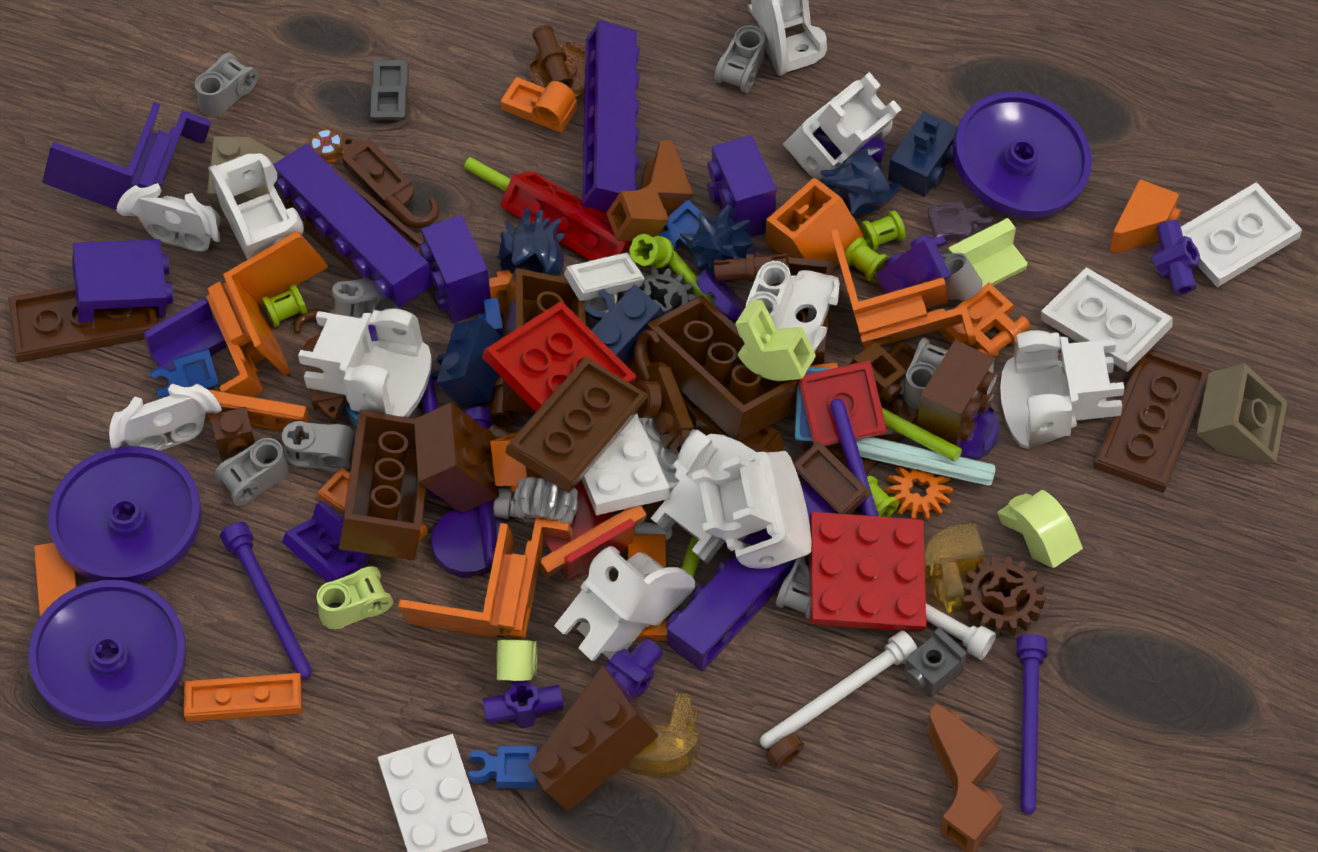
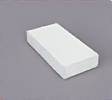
M628 252L567 266L564 272L565 278L580 301L600 297L599 292L602 289L606 290L609 294L629 290L634 284L641 287L645 279Z

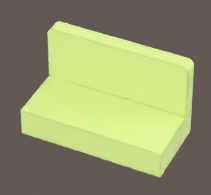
M1008 218L948 247L947 254L963 253L968 258L982 280V287L988 282L994 286L1026 270L1028 264L1013 245L1016 227Z

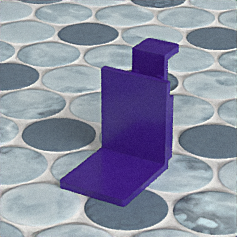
M154 102L128 169L53 142L49 150L42 182L117 210L120 198L133 186L146 188L158 183L161 188L180 137L183 136L199 143H205L211 121L182 110L176 127H172L170 133L161 130L155 133L153 128L160 104Z

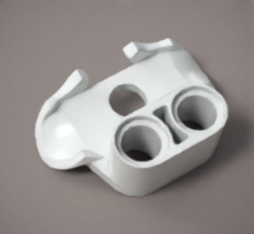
M158 183L146 188H139L135 185L126 191L118 202L116 212L122 216H137L146 231L152 237L160 239L164 243L197 252H205L208 250L212 240L214 242L221 241L218 231L222 222L221 216L211 206L200 204L193 193L186 194L185 200L172 196L158 198L162 191Z
M780 261L767 262L761 266L757 273L746 306L749 301L762 300L768 313H770L769 315L776 329L802 327L815 352L827 333V327L822 325L829 306L837 305L839 278L809 270H802L798 272L797 276H791L789 268ZM774 283H781L777 286H771ZM803 308L814 309L817 313L815 319L808 323L798 321L796 314Z
M171 384L168 388L170 396L144 405L141 398L134 397L126 409L121 412H115L112 417L109 431L111 448H119L126 442L129 446L147 447L161 451L184 443L201 433L206 413L216 414L222 408L215 396L199 384H195L192 387H181Z

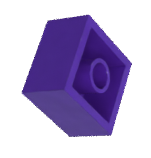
M750 135L712 146V161L707 163L711 182L707 183V188L711 201L713 203L718 202L720 206L719 214L730 204L732 209L728 217L736 223L749 220L750 223L746 228V232L750 237L766 233V219L776 211L777 189L753 136Z
M460 215L422 228L423 243L418 245L421 256L428 261L433 284L437 292H434V297L440 312L446 311L452 324L484 313V300L491 299L488 269L463 216Z

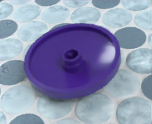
M1013 91L1000 92L979 100L964 114L953 139L954 163L964 184L983 203L1007 215L1020 218H1043L1057 214L1069 207L1078 198L1090 176L1092 165L1091 151L1081 127L1060 106L1034 94Z
M123 446L96 453L72 468L59 483L53 494L48 520L50 533L58 553L74 571L94 581L123 580L138 583L164 573L184 557L197 537L201 524L202 509L193 478L177 460L152 448Z
M123 580L90 582L60 596L45 610L38 620L30 639L28 651L29 667L34 684L48 706L57 714L74 723L99 728L117 727L136 722L162 706L175 691L181 680L187 655L186 641L181 622L169 603L151 589Z

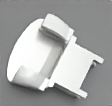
M751 0L752 4L748 5L749 12L764 32L765 51L778 76L814 64L825 56L827 38L823 30L811 25L808 0ZM802 23L805 32L786 38L785 28Z
M870 72L861 80L854 81L809 117L783 143L786 149L812 177L821 181V177H824L820 175L821 170L838 168L872 138L882 140L890 133L893 119L902 109L894 100L887 106L881 102L876 96V92L881 85ZM819 127L842 152L836 160L814 137L813 134Z
M261 153L246 154L208 168L220 206L247 259L257 255L294 232L303 234V222L298 212L293 207L285 209L273 186L277 180V171L269 158ZM264 184L266 185L268 194L237 205L233 196Z
M395 308L383 311L374 310L372 315L371 313H363L362 318L318 311L316 315L317 324L324 326L313 352L300 350L298 358L300 364L317 367L324 372L306 371L304 375L306 387L346 395L347 402H349L350 408L353 411L365 410L409 417L426 390L432 367L430 349L422 341L418 318L410 312ZM369 325H375L378 341H371Z
M1029 330L1016 335L1014 357L1006 362L1002 370L1000 395L1006 426L1012 438L1021 448L1030 450L1061 437L1070 436L1071 428L1077 425L1076 420L1121 416V400L1106 401L1107 397L1124 395L1123 382L1110 383L1108 373H1113L1114 360L1113 357H1105L1104 354L1115 352V339L1068 343V337H1059V333H1049L1041 330ZM1059 348L1062 351V361L1058 360Z
M695 429L686 438L677 460L672 465L677 470L674 477L679 480V483L670 493V499H666L651 519L667 533L676 523L699 540L692 551L708 564L726 540L703 532L702 524L707 522L699 483L692 481L691 473L701 469L719 473L717 467L722 466L721 462L736 456L744 458L757 452L727 436L717 434L706 436Z
M786 451L758 452L744 458L736 456L721 462L722 466L717 467L719 473H713L704 469L691 473L692 481L699 483L707 520L706 523L702 524L703 532L726 540L727 548L731 551L735 550L736 557L741 564L754 569L771 568L808 555L811 552L812 540L807 507L796 469ZM767 528L768 534L772 536V539L752 546L736 540Z
M609 546L595 556L589 567V577L580 587L582 589L554 626L562 634L567 635L577 622H581L577 630L585 636V639L578 648L591 661H595L601 652L610 660L617 651L628 650L645 627L650 625L660 626L693 592L695 580L692 576L680 568H664L650 556L641 552L636 553L626 561L619 555L620 551L615 547ZM615 567L618 570V578L612 582L609 579V572Z

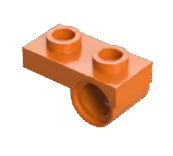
M515 77L500 101L501 110L563 133L578 109L574 92L567 85L557 81L550 82L544 88Z

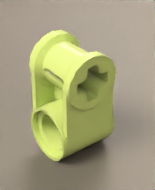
M374 566L365 567L351 575L322 585L316 596L321 623L329 629L336 630L386 612L393 605V599L382 587L379 569ZM332 603L342 604L337 608L328 607V605Z
M497 640V680H532V677L537 674V641Z

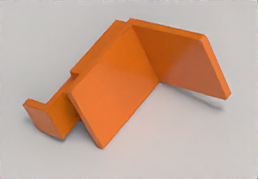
M838 229L830 230L864 350L875 342L880 346H884L963 323L969 346L976 344V336L967 305L948 311L942 308L926 312L928 308L948 303L944 277L858 302Z
M299 232L292 233L224 273L223 276L226 280L224 284L219 281L207 288L210 294L206 298L240 374L219 387L221 392L255 397L263 392V387L256 374L259 371L256 364L265 358L285 376L291 373L262 308L264 305L262 298L266 296L272 298L289 290V286L294 284L297 286L328 267L323 257Z
M536 518L532 539L527 541L525 555L514 554L516 542L509 525L500 523L483 613L402 599L399 600L398 608L407 623L493 638H498L499 635L514 640H519V638L525 639L545 536L571 540V526L565 522Z

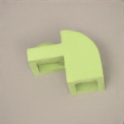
M762 300L749 301L735 323L738 333L745 343L739 351L738 357L747 368L761 375V377L775 381L802 379L816 357L803 328L776 329Z
M1044 490L1039 491L1033 496L1027 493L1016 496L1010 500L1007 506L997 512L1002 525L1023 534L1032 559L1055 568L1083 549L1070 517L1059 502Z

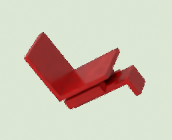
M582 479L574 487L578 491V507L573 523L570 525L572 529L571 540L545 536L544 543L550 553L617 515L615 511L596 515ZM631 518L566 555L564 557V568L561 571L567 581L571 578L575 581L581 576L586 575L593 559L603 549L612 546L620 551L619 554L626 551V546L633 543L635 531L633 520Z

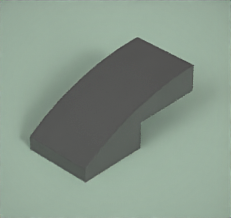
M374 60L373 86H371V120L406 119L409 76L408 60Z

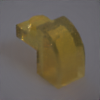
M975 522L952 526L939 531L931 538L925 549V583L933 582L937 601L943 600L947 614L962 611L965 593L960 577L967 576L968 571L976 572L977 562H984L985 554Z
M677 692L669 727L651 724L659 737L630 760L631 773L654 778H669L683 773L695 762L700 751V733L695 732L699 711L692 710V695Z

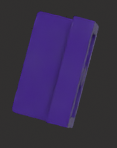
M206 298L197 301L144 333L150 357L158 367H165L169 370L176 368L173 361L175 357L205 348L209 349L210 356L227 347Z

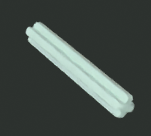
M875 437L856 441L860 456L987 486L991 485L994 479L996 469L995 465L963 457H959L954 462L932 450Z

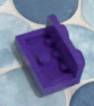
M929 235L921 236L909 244L911 249L906 253L900 252L885 261L887 266L875 274L884 293H891L943 277L944 280L950 278L951 274L938 250L947 243L944 236L930 238Z
M325 501L316 504L312 519L286 531L282 541L287 548L326 582L335 581L367 567L371 556L368 553L339 549L343 517Z

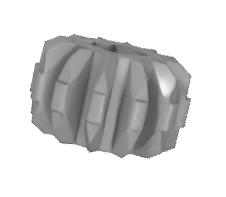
M544 477L524 478L519 480L518 487L515 489L513 499L514 514L525 522L535 523V519L539 518L565 522L571 525L577 513L578 491L573 488L568 493Z

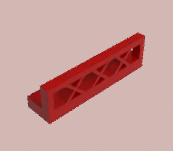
M534 171L512 175L500 204L502 208L519 218H522L525 209L528 208L530 210L531 225L539 210H543L542 221L550 218L549 225L560 218L562 223L559 225L556 234H565L561 243L590 261L627 253L630 249L631 241L616 240L607 214L600 210L582 206L580 198Z

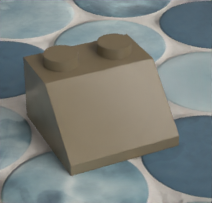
M214 136L210 167L223 164L246 154L261 153L269 158L272 164L285 156L250 137ZM209 173L207 189L209 204L221 218H226ZM264 184L233 197L237 205L266 195L268 192ZM278 193V195H279V197H280V199H281V201H282V203H283V205H284L285 199Z
M1245 363L1208 373L1196 434L1218 453L1268 464L1276 463L1288 401Z

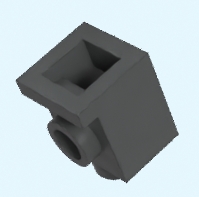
M939 627L934 631V635L906 658L905 677L913 688L918 691L923 690L932 698L964 670L967 652Z

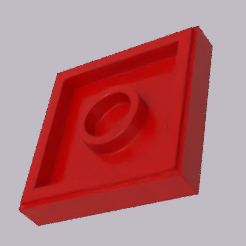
M870 360L805 374L802 379H797L813 445L817 441H820L825 447L841 444L830 409V403L834 399H841L845 403L856 441L887 434Z

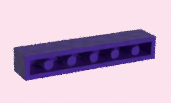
M601 20L597 22L586 38L582 206L607 212L621 191L639 190L638 184H635V173L639 164V157L635 155L639 137V128L636 127V116L639 111L636 89L639 84L640 75L636 72V62L639 58L640 47L637 46V31Z
M308 144L303 145L273 164L277 171V180L274 185L278 193L284 199L289 197L293 201L301 217H309L313 221V225L319 235L323 238L328 237L333 242L339 255L342 258L348 257L353 262L358 274L364 279L368 277L373 282L376 291L383 299L389 298L400 308L434 285L428 261Z
M800 482L808 518L811 512L836 513L806 482L803 484ZM767 528L759 530L756 534H748L743 542L752 546L772 539V536L768 534ZM736 555L732 559L726 558L719 565L712 581L708 585H700L694 592L691 603L683 611L677 610L670 617L666 625L667 646L703 672L781 588L785 578L790 574L796 559L771 568L754 569L741 564Z

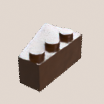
M602 665L528 766L544 791L569 812L658 738L659 735L627 689Z

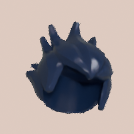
M881 147L860 150L852 154L838 168L821 170L820 175L824 176L821 177V181L827 183L825 186L833 189L832 191L842 198L852 216L880 209L890 202L901 188L900 183L888 184L881 172L882 164H877L871 157V155L882 151Z
M730 204L722 210L713 222L699 213V228L695 234L680 233V236L687 244L693 265L701 272L707 269L715 274L714 261L716 259L746 258V255L749 253H755L756 256L753 241L746 232L750 221L744 220L736 223L733 219L729 218L728 216L732 209Z
M526 208L517 228L508 220H505L507 233L503 231L500 234L501 244L499 255L496 256L500 260L502 270L510 269L511 274H513L515 269L518 268L559 276L564 266L563 251L559 244L564 239L565 234H556L559 225L562 223L561 219L558 218L549 225L550 218L542 221L543 210H539L531 225L530 210Z

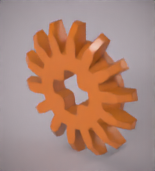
M900 466L896 467L895 471L901 477L889 475L887 481L896 485L885 488L886 494H895L894 497L901 504L897 512L900 515L909 510L911 511L910 519H916L917 513H923L925 520L931 519L929 511L932 509L938 515L943 513L939 503L948 506L951 503V500L943 495L953 494L952 487L942 485L950 481L948 476L936 477L937 474L913 468H909L910 472ZM914 482H918L921 486L927 484L926 496L921 497L918 493H910Z

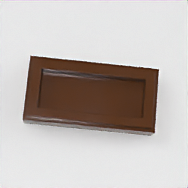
M817 441L794 463L797 474L837 514H851L871 495L869 489L820 441Z

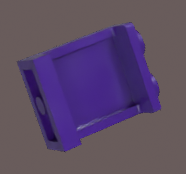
M160 239L73 243L72 268L78 322H93L94 309L157 306L158 317H165L166 304L173 303L172 283L165 282L164 275H169L168 253H161Z

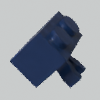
M923 111L890 158L888 180L893 183H900L902 187L925 197L932 186L937 187L942 181L948 162L954 163L953 139L957 126Z
M635 284L616 304L606 290L602 289L599 292V296L606 301L608 313H605L603 310H595L590 304L584 308L592 318L599 321L591 331L625 365L634 356L635 341L638 335L646 329L647 323L665 315L662 308Z
M483 317L455 324L446 353L438 355L436 360L441 365V369L434 371L431 378L462 408L490 402L499 374L482 356L486 348L503 337Z

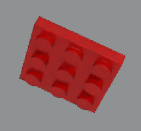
M562 301L486 348L482 356L535 412L541 408L585 357H588L632 385L637 378Z
M811 512L809 516L812 540L811 552L809 553L810 624L923 632L926 628L923 520Z

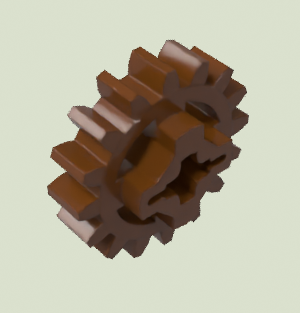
M991 556L989 566H986L981 561L977 562L976 572L968 571L966 583H963L961 595L964 596L962 609L970 610L968 620L974 622L979 619L981 626L987 629L989 626L993 627L997 637L1001 634L1002 629H1007L1011 637L1015 636L1018 626L1024 631H1028L1031 620L1036 622L1039 620L1040 609H1043L1045 596H1042L1044 583L1036 582L1038 572L1036 570L1028 573L1024 571L1025 561H1021L1017 566L1012 565L1011 556H1007L1004 563H999L996 556ZM988 580L990 581L989 584L982 585V584L985 583L986 581H988ZM1024 607L1021 611H1016L1017 608Z

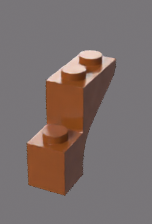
M662 140L657 147L655 157L650 158L646 163L640 190L621 191L606 214L617 241L632 242L640 234H649L652 237L658 236L668 222L667 216H670L687 199L690 200L693 196L692 187L688 182L672 140Z
M936 703L930 710L927 735L955 794L951 807L942 816L940 833L965 852H975L999 824L1003 811V805L1000 804L999 799L994 793L985 788H978L997 765L1000 748L996 746L995 741L984 732L977 733L966 725L964 719L952 709L946 710Z

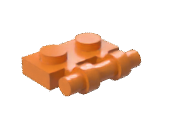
M989 282L974 297L964 300L955 307L967 305L976 336V344L972 346L976 350L995 359L999 356L1001 349L1008 344H1015L1016 335L1030 328V323L1024 316H1021L1014 322L1008 317L1013 313L1014 304ZM963 323L937 330L951 344H953L954 340H957L969 346ZM996 327L1000 333L991 340L984 335L990 329Z

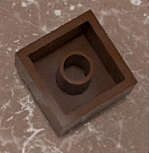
M954 340L920 396L917 426L958 447L963 440L968 442L977 426L975 419L979 413L985 414L988 411L994 394L990 392L997 378V375L993 373L995 358Z
M452 403L414 419L418 482L461 513L499 497L498 486H495L490 441L496 439L490 430L485 429L473 420L468 413H464Z

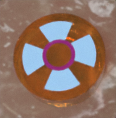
M321 128L316 130L309 138V146L327 163L336 161L344 153L342 134L336 129Z

